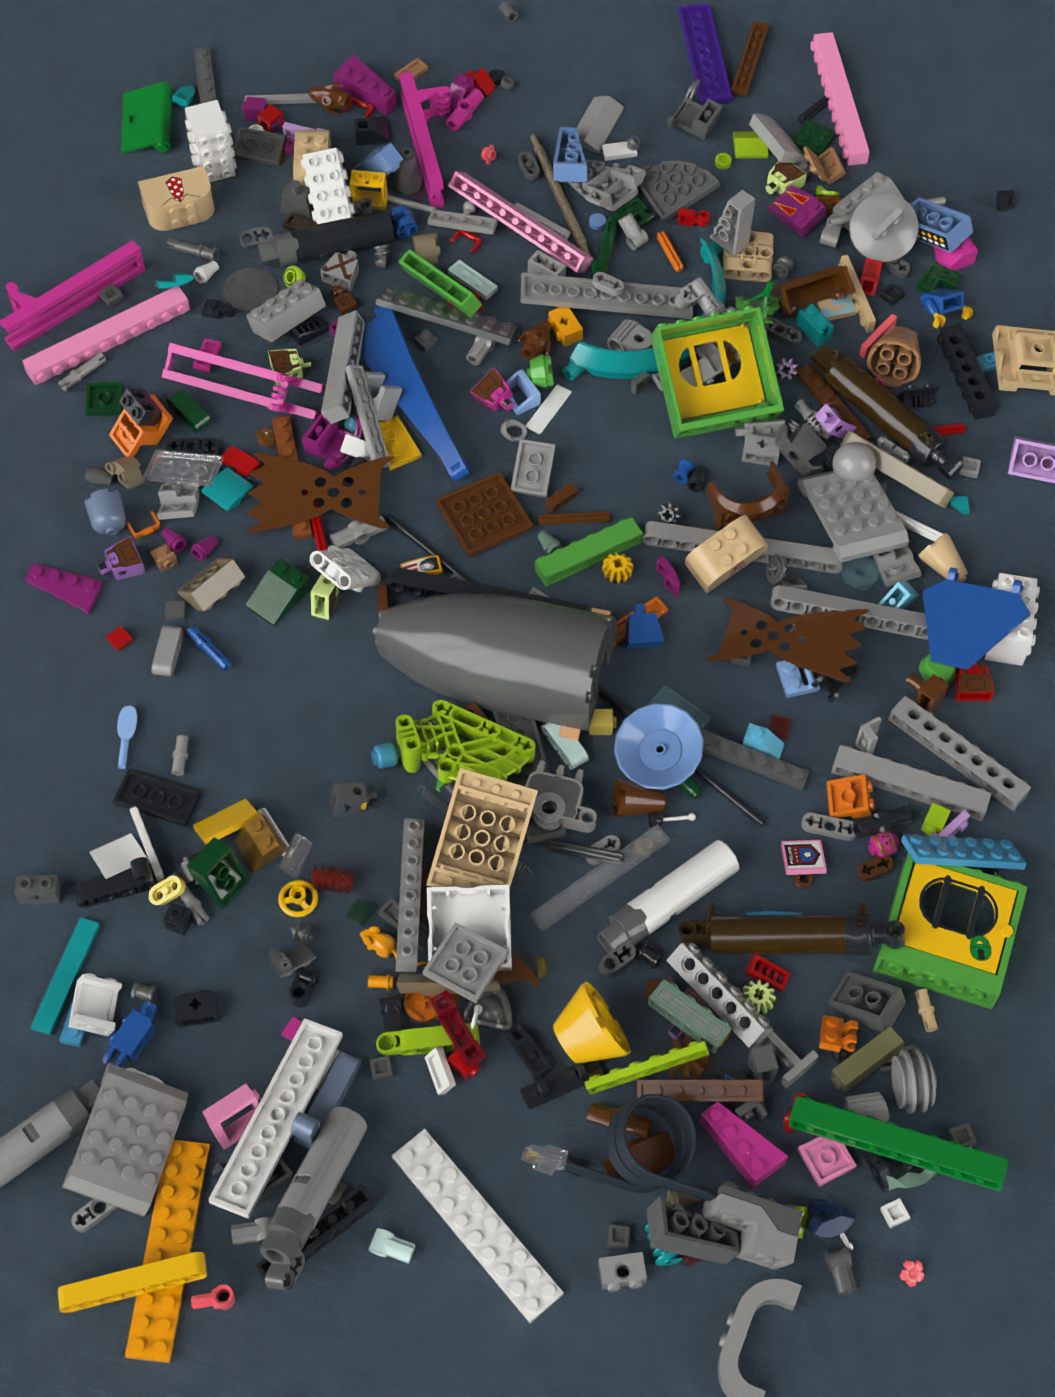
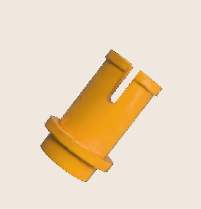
M387 974V976H368L370 978L368 979V988H386V990L394 988V976H390V974Z

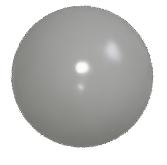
M846 443L834 454L833 471L844 480L851 479L862 482L875 472V455L863 443Z

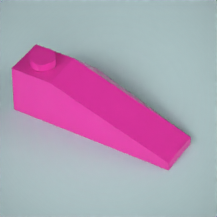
M969 237L951 253L932 246L933 250H935L937 264L952 271L974 264L978 249Z

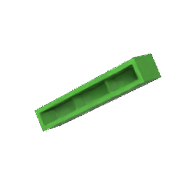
M410 249L398 261L409 275L470 318L481 307L482 304L472 292Z
M632 517L623 519L611 527L603 528L600 532L589 534L580 541H574L569 546L556 549L547 556L539 557L535 561V572L544 586L547 587L604 561L605 558H608L609 554L615 556L616 552L619 554L641 544L643 533Z

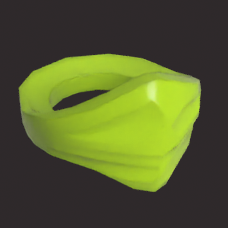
M818 185L816 188V197H839L840 195L839 192L825 190L821 185Z

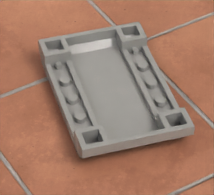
M834 471L797 480V486L803 497H808L834 544L833 551L840 563L908 546L907 530L874 474L865 478L862 482L851 479L844 480Z
M109 1063L62 1188L144 1217L153 1200L187 1103L188 1093Z

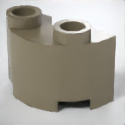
M437 233L412 236L415 253L430 264L438 263L437 256L441 254L439 245H436L438 242Z
M132 456L122 457L106 463L104 469L112 476L117 474L119 482L127 489L144 484L145 476L141 475L139 469L141 464Z

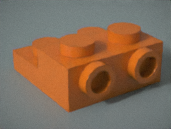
M865 774L826 781L830 817L843 818L851 816L852 819L872 815V810H875L874 799L870 798V792H873V785L871 780L868 781Z

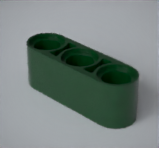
M182 388L166 398L169 407L195 433L211 424L208 414Z

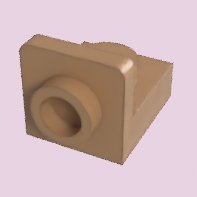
M167 544L150 552L151 557L161 572L178 564L176 554L171 552Z

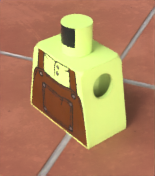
M778 161L768 173L766 191L769 194L777 191L781 195L790 185L800 189L805 186L807 174L793 163H780Z
M296 349L268 351L273 371L303 378L302 368L311 367L310 357L299 358ZM275 381L276 386H280L281 382Z
M323 574L320 575L311 590V615L329 620L339 598V587L328 580Z

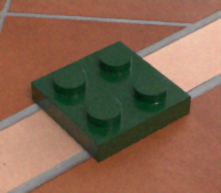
M806 120L792 141L800 150L804 151L803 148L807 146L819 156L835 138V132Z
M86 383V416L121 415L123 406L119 401L123 396V383Z

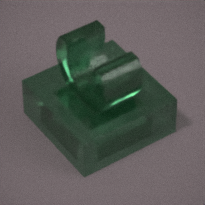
M358 898L346 914L348 918L364 927L375 912V908Z

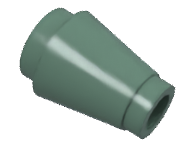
M541 531L538 534L537 538L547 555L553 553L556 549L562 548L561 542L546 531Z

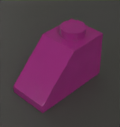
M461 73L455 78L450 87L449 96L451 97V104L449 108L452 112L458 107V101L465 99L470 91L474 90V79Z

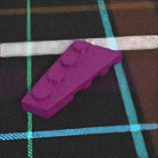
M34 563L31 564L25 577L27 583L44 592L53 594L55 598L68 602L70 606L83 610L87 615L90 614L103 585L100 580Z

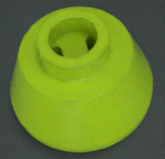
M292 265L284 272L283 280L285 285L290 287L295 281L302 280L305 282L306 276L299 267Z

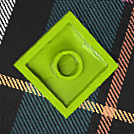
M755 131L733 132L735 159L768 158V147Z

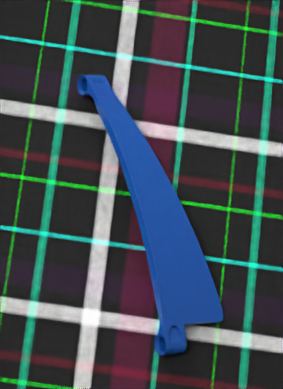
M377 306L374 308L376 318L365 324L360 356L373 372L385 374L383 386H400L402 388L397 404L440 456L453 481L458 482L471 474L470 468L458 452L426 388L395 314L397 311Z

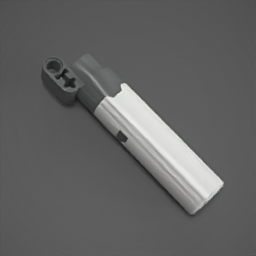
M720 840L714 841L656 882L653 887L645 890L609 916L610 925L597 935L600 944L608 952L598 965L600 973L604 976H611L629 964L635 957L636 949L634 946L667 923L674 915L681 913L738 872L739 863L731 848ZM627 951L629 953L628 956L625 955L620 960L618 959L622 952ZM610 961L613 963L614 968L607 969L604 962Z

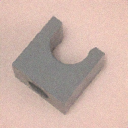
M364 372L378 421H391L402 388L400 386H382L385 379V374L382 372Z

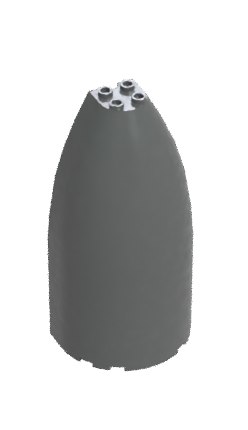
M472 593L436 595L409 601L391 608L380 609L379 622L373 628L378 654L416 682L437 693L470 705L476 702L480 708L585 731H589L598 701L597 678L601 666L608 667L617 638L616 618L611 615L521 597Z

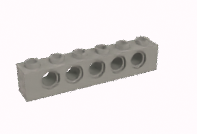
M681 943L666 961L715 1013L730 1025L732 1031L749 1048L761 1044L773 1030L769 1025L768 1019L763 1015H759L754 1010L755 1006L741 996V991L727 982V977L713 967V962L699 952L700 949L694 943ZM692 960L695 961L694 969L691 966ZM706 974L709 976L708 983L705 982ZM720 988L722 989V992H723V995H722L721 998L719 997V994H718ZM733 1003L737 1006L736 1012L732 1009ZM747 1018H749L751 1021L749 1027L746 1024Z

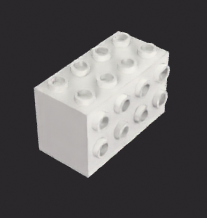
M218 100L186 107L187 120H185L187 131L189 130L187 136L189 142H191L189 147L191 154H193L191 156L193 165L205 167L209 182L235 176L234 169L237 168V165L233 158L235 157L233 147H231L233 140L231 135H229V133H232L229 123L225 122L227 117L225 111H221Z
M333 148L302 155L303 159H300L303 170H306L307 174L304 180L306 187L310 188L308 199L309 203L313 204L314 211H312L313 221H317V224L321 225L353 218L355 209L349 199L351 197V190L346 185L348 176L346 169H343L342 162H344L343 153L339 149Z
M999 573L997 580H993L992 588L1011 592L1014 581H1022L1024 589L1020 597L1031 615L987 652L984 660L1022 666L1026 656L1031 653V647L1035 644L1036 635L1033 634V630L1036 629L1037 619L1034 618V614L1038 610V603L1035 600L1038 598L1040 587L1037 586V579Z

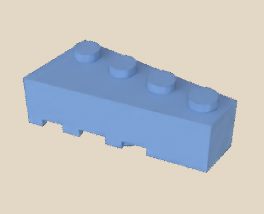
M389 143L372 151L352 170L383 172L387 176L400 167L399 163L403 158L395 147Z

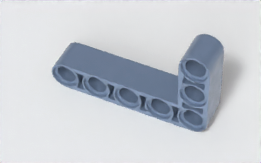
M343 1051L340 1052L308 1114L298 1112L293 1120L291 1131L295 1143L310 1149L330 1111L340 1106L361 1065L360 1059Z

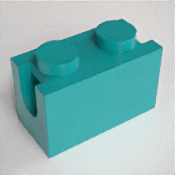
M810 304L806 311L800 310L798 312L796 325L817 347L831 340L834 326L813 304Z

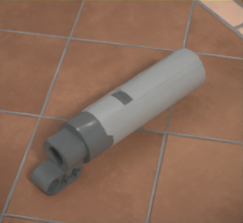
M91 1078L76 1090H73L71 1087L0 1137V1188L86 1127L101 1085L97 1086Z
M335 1107L330 1111L267 1226V1237L260 1247V1252L266 1260L272 1263L265 1276V1284L269 1289L289 1291L295 1285L305 1265V1256L301 1250L314 1230L367 1130V1124L363 1117L349 1108Z

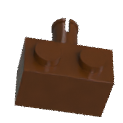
M912 673L905 682L918 691L915 700L917 704L932 714L942 704L949 686L944 679L934 674L926 682H923Z

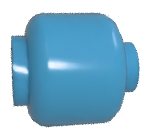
M392 742L376 745L374 750L371 751L373 765L379 769L395 767L398 759L401 758L399 747L395 748Z

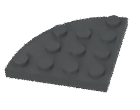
M662 161L661 164L647 165L640 168L646 171V175L639 187L664 223L676 216L679 208H688L721 186L716 177L708 170H704L690 162Z

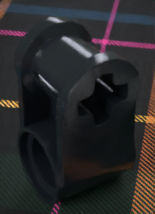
M304 967L297 969L289 990L293 1006L301 1008L308 1004L312 992L318 983L320 971L316 970L313 972L304 969ZM297 993L304 994L302 997H295Z

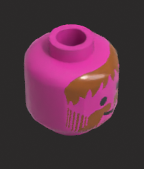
M884 831L870 838L868 848L872 855L886 857L896 854L900 844L894 833Z

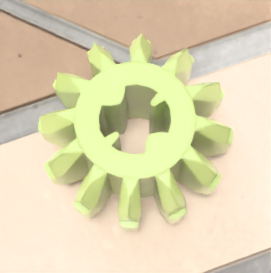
M760 979L757 981V984L751 980L749 986H744L741 996L755 1006L754 1010L758 1014L761 1011L765 1015L768 1011L767 1009L771 1010L773 1008V1002H775L776 997L773 995L774 988L768 989V982L761 985Z

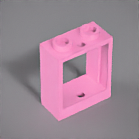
M247 1084L242 1085L202 1111L215 1138L224 1150L241 1139L260 1103L259 1100L261 1098L255 1089L251 1090ZM252 1104L253 1110L225 1128H222L220 1123Z

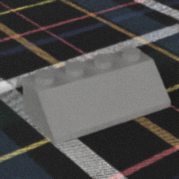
M876 172L833 207V214L840 216L853 214L862 201L876 194L887 193L903 199L904 197L890 177ZM850 223L843 224L842 227L849 230Z

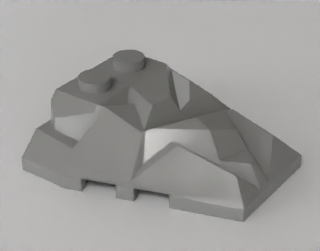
M586 159L587 182L568 183L587 201L614 212L637 195V186L642 184L646 171L632 165H628L625 169L619 168L617 163H614L613 167L605 166V162Z

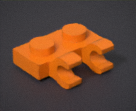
M823 1015L819 1048L839 1053L840 1049L854 1052L855 1044L857 1043L856 1030H858L859 1022L850 1020L843 1023V1018Z

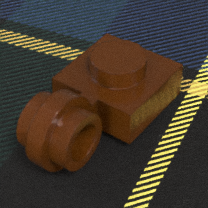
M340 285L332 286L330 293L333 297V302L342 315L357 308V303L348 291L344 293Z

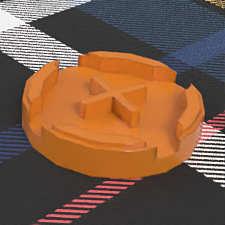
M421 992L405 993L404 1008L407 1015L417 1022L427 1023L434 1021L437 1016L429 999L436 995L422 996Z

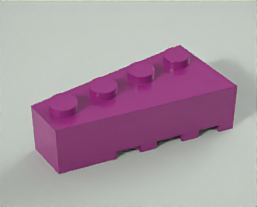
M354 54L334 73V82L343 84V87L336 88L350 92L353 98L368 102L373 105L375 110L386 116L397 106L396 91Z

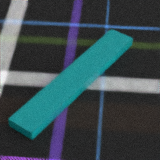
M80 917L30 1028L32 1030L51 1036L99 930V923Z

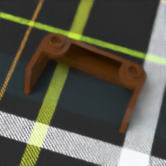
M847 266L829 267L774 285L772 288L774 297H777L779 300L782 314L787 316L796 314V310L828 298L835 297V300L845 298V294L854 293Z

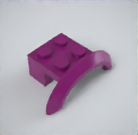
M320 413L302 438L305 452L326 460L324 466L328 470L339 468L351 457L340 452L345 435L347 434L358 439L362 438L363 430L359 416L357 417L355 433L351 434L339 429L337 422L331 424Z

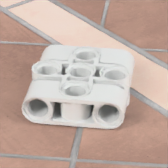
M330 545L327 550L314 551L310 555L311 565L342 590L353 589L354 591L362 592L364 587L376 586L381 581L380 573L350 548L339 549L336 546Z

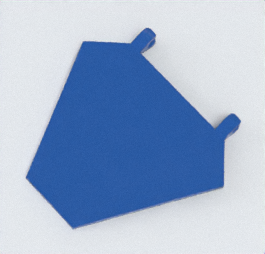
M951 567L946 580L923 590L931 662L968 670L1031 614L1020 597L1024 589L1022 581L1015 580L1011 592L958 582V569Z

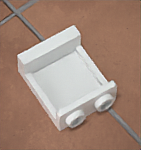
M91 973L82 974L76 983L68 1027L109 1036L115 1030L116 1023L113 1022L118 991L122 988V983H118L112 978H98L95 974Z

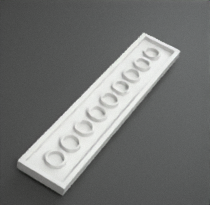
M304 1018L208 1199L210 1204L245 1218H250L292 1136L291 1126L298 1112L304 1113L343 1037L342 1032Z
M425 1129L392 1155V1159L529 1323L534 1321L563 1296L564 1292Z

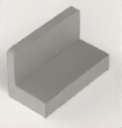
M880 716L860 727L855 743L860 751L873 754L878 740L877 732L882 720Z

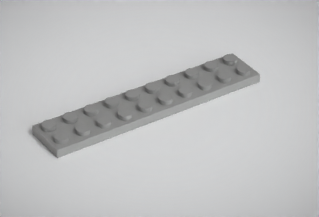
M523 272L521 274L520 303L692 319L693 306L682 310L675 304V297L682 289L679 287L623 282V293L620 296H612L596 289L592 285L593 279Z

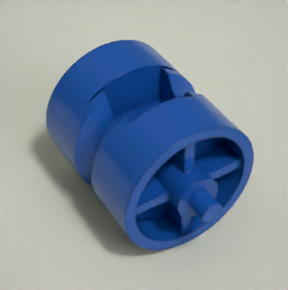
M400 205L390 211L389 216L398 237L407 238L416 233L418 226L407 206Z

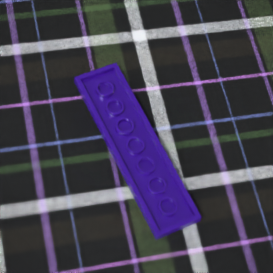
M710 4L679 6L678 15L694 82L700 80L697 89L699 104H705L708 98L717 103L732 102V94Z

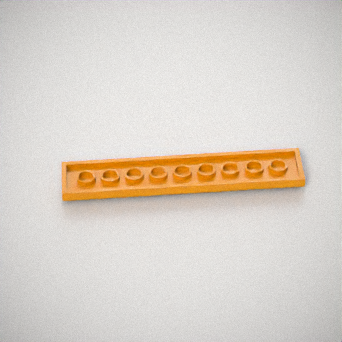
M173 1140L158 1184L143 1265L191 1253L210 1144ZM185 1284L136 1296L125 1352L126 1358L170 1363Z

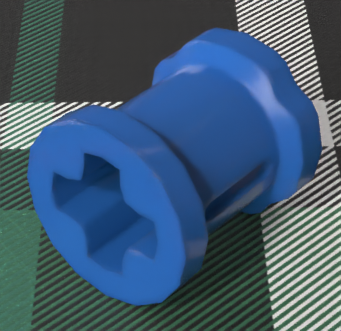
M682 459L679 461L677 471L673 473V478L679 483H687L688 475L694 470V464L689 460Z

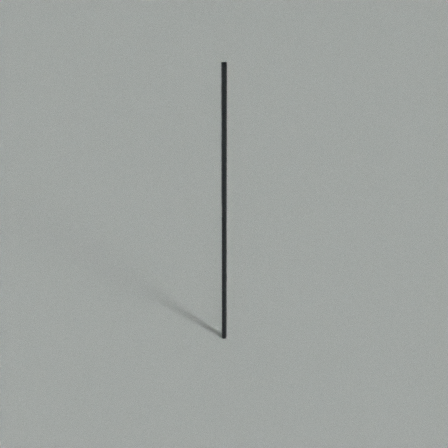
M390 513L386 515L385 519L426 553L430 556H439L441 565L452 574L456 572L466 581L473 582ZM598 684V694L628 717L633 713V711ZM699 765L695 770L697 775L758 825L764 826L766 823L765 819Z

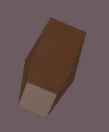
M668 1131L650 1135L648 1139L640 1137L627 1141L633 1157L647 1170L658 1174L673 1164L675 1148ZM609 1157L602 1161L608 1175L625 1180L615 1170Z

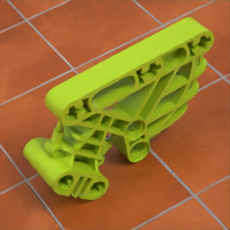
M437 700L432 704V715L428 718L413 721L412 717L406 714L396 718V744L400 749L405 770L415 773L421 768V760L428 761L429 759L441 757L438 762V779L443 783L456 781L460 768L506 781L507 776L512 773L519 774L522 770L521 767L526 763L532 762L535 758V742L532 739L445 700ZM433 720V722L437 725H432V723L428 721ZM458 734L472 741L460 743ZM444 746L445 753L439 754V748Z

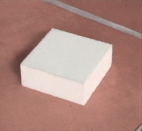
M900 1198L880 1208L890 1228L910 1219Z

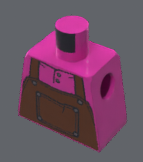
M495 368L470 390L475 400L494 412L498 411L501 407L509 411L514 405L510 400L513 395L512 391Z

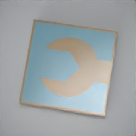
M845 294V298L835 300L834 297L816 302L818 310L829 321L854 316L857 313L850 294Z

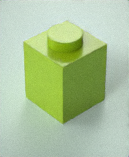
M932 803L921 830L929 836L933 833L938 835L943 830L951 810Z

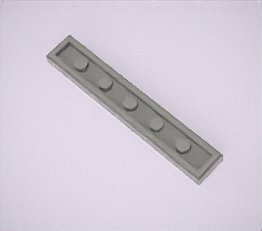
M348 365L345 367L371 461L387 457V450L363 366ZM390 462L385 464L382 468H388L389 466H391Z

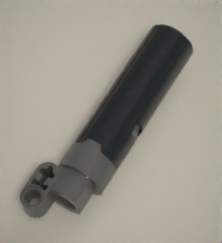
M387 211L272 235L268 227L245 230L240 235V245L242 248H258L262 265L278 262L280 267L333 256L335 253H347L349 250L356 251L393 243L394 241L393 226ZM262 233H264L265 236H267V239L261 237ZM248 236L252 239V242L245 243L243 238Z

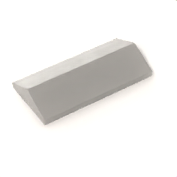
M610 96L593 98L577 126L580 144L583 149L600 153L602 145L605 144L624 110V106Z

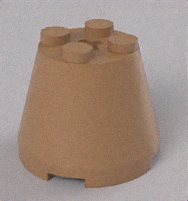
M892 326L871 348L867 358V367L876 378L884 382V385L900 387L901 384L913 381L917 377L921 367V356L915 331L905 327Z

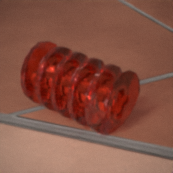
M314 864L311 876V885L313 884L314 890H318L321 885L322 891H326L329 886L330 892H334L337 887L338 893H342L345 888L346 894H350L354 883V870L349 875V870L346 868L344 873L341 874V869L338 867L334 873L333 868L330 866L328 872H326L325 866L322 865L320 871H318L317 865Z

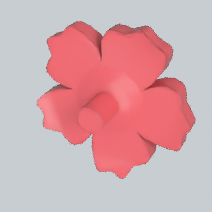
M906 1260L903 1263L905 1269L901 1270L899 1274L900 1279L906 1280V1284L909 1287L916 1286L917 1282H921L924 1279L925 1274L921 1272L923 1271L922 1263L918 1260L915 1262Z

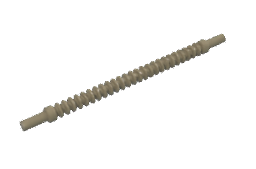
M532 134L530 138L535 147L534 152L559 203L558 205L562 210L568 227H570L577 247L591 256L586 246L587 241L571 210L559 181H554L553 166L546 155L545 149L540 145L536 134Z

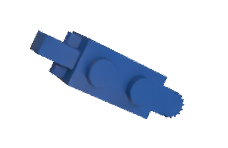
M146 1001L137 1011L133 1009L130 1014L124 1017L122 1026L110 1038L109 1044L111 1047L106 1052L102 1062L110 1063L116 1053L119 1054V1057L114 1063L115 1066L122 1067L127 1059L131 1062L135 1061L155 1032L152 1020L158 1010L156 1005Z

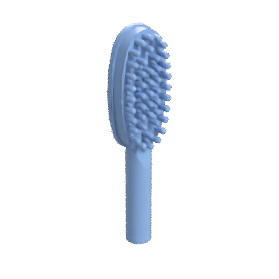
M133 706L123 707L118 717L117 730L121 738L118 768L120 769L126 768L129 740L133 738L136 730L137 712Z

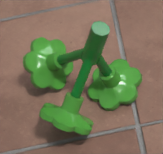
M768 281L763 293L752 299L745 300L743 296L735 297L737 310L742 311L745 307L752 305V302L764 297V300L759 302L763 323L773 324L774 321L767 319V314L769 316L774 315L775 311L780 309L778 298L769 296L774 282Z

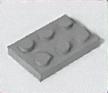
M519 440L511 484V491L513 493L542 498L547 497L555 444Z

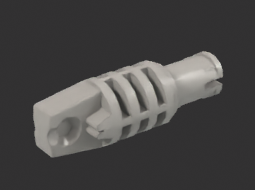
M803 399L799 400L794 408L801 413L804 422L815 433L829 440L832 435L815 418L817 411L811 409Z

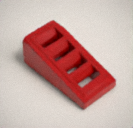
M758 954L751 956L744 971V974L757 981L760 979L761 983L764 984L768 982L769 986L780 991H784L791 975L787 970ZM765 967V968H767V969H766V971H765V973H764V975H763V974H761V972H762L763 968ZM771 971H774V974H773L772 978L770 979V978H769V975H770ZM779 974H781L782 977L780 979V982L777 983V977Z

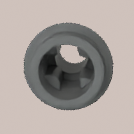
M94 466L87 468L85 481H88L89 484L111 486L112 475Z

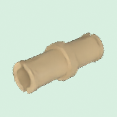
M920 989L915 991L914 993L919 1005L918 1013L922 1016L925 1032L938 1030L939 1028L933 1013L935 1009L934 1006H931L928 990Z

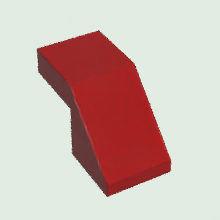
M866 258L860 281L865 295L875 296L883 261Z

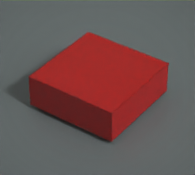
M122 626L106 636L107 640L118 652L133 642V638Z

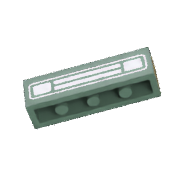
M663 979L649 996L648 1005L696 1041H705L708 1050L714 1054L730 1036L732 1028L724 1019L715 1017L709 1008L700 1006L691 995L681 992L678 986L671 981L668 982Z

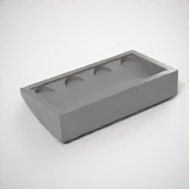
M753 114L749 125L780 163L808 162L803 152L773 118L764 114Z

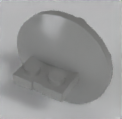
M887 193L876 194L862 201L855 209L849 227L851 241L856 250L865 258L883 261V263L898 260L906 255L913 247L919 229L918 219L911 205L903 198Z

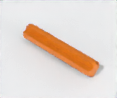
M664 231L658 232L657 239L677 273L682 272L684 264Z

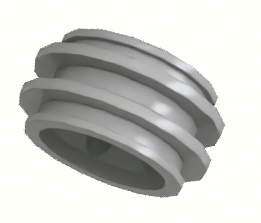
M917 1048L912 1049L911 1054L907 1050H900L899 1056H893L891 1064L892 1086L896 1103L900 1109L905 1108L907 1113L910 1114L915 1112L916 1107L919 1112H926L928 1106H933L935 1103V1090L937 1087L936 1074L930 1057L927 1053H921Z

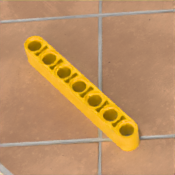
M193 1252L63 1285L58 1288L59 1310L62 1313L75 1312L204 1279L207 1277L205 1253Z

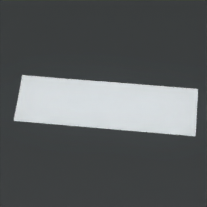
M557 384L525 427L541 434L572 391Z

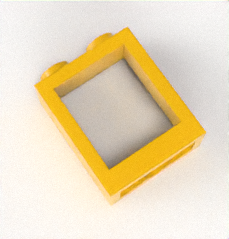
M352 170L350 178L352 201L358 202L362 198H367L371 200L373 209L386 210L388 197L386 173ZM358 186L381 188V192L359 190Z

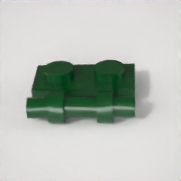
M638 197L611 214V217H616L619 221L621 218L632 213L635 219L638 217L641 219L637 221L639 227L647 226L651 223V220L655 219L654 213H646L648 212V207Z

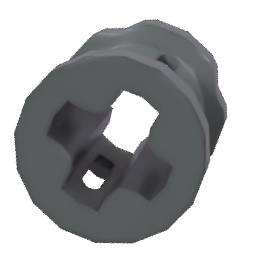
M506 1L500 5L499 12L505 16L506 22H515L519 14L512 8L511 2Z
M136 981L131 991V999L139 998L153 1003L157 993V986H147L140 984V981Z

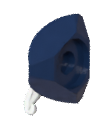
M812 1199L807 1212L809 1217L806 1223V1230L820 1237L840 1235L845 1246L852 1250L853 1245L849 1243L844 1231L851 1226L855 1220V1215L843 1206L826 1199Z

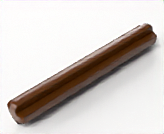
M609 511L538 515L539 525L610 521Z

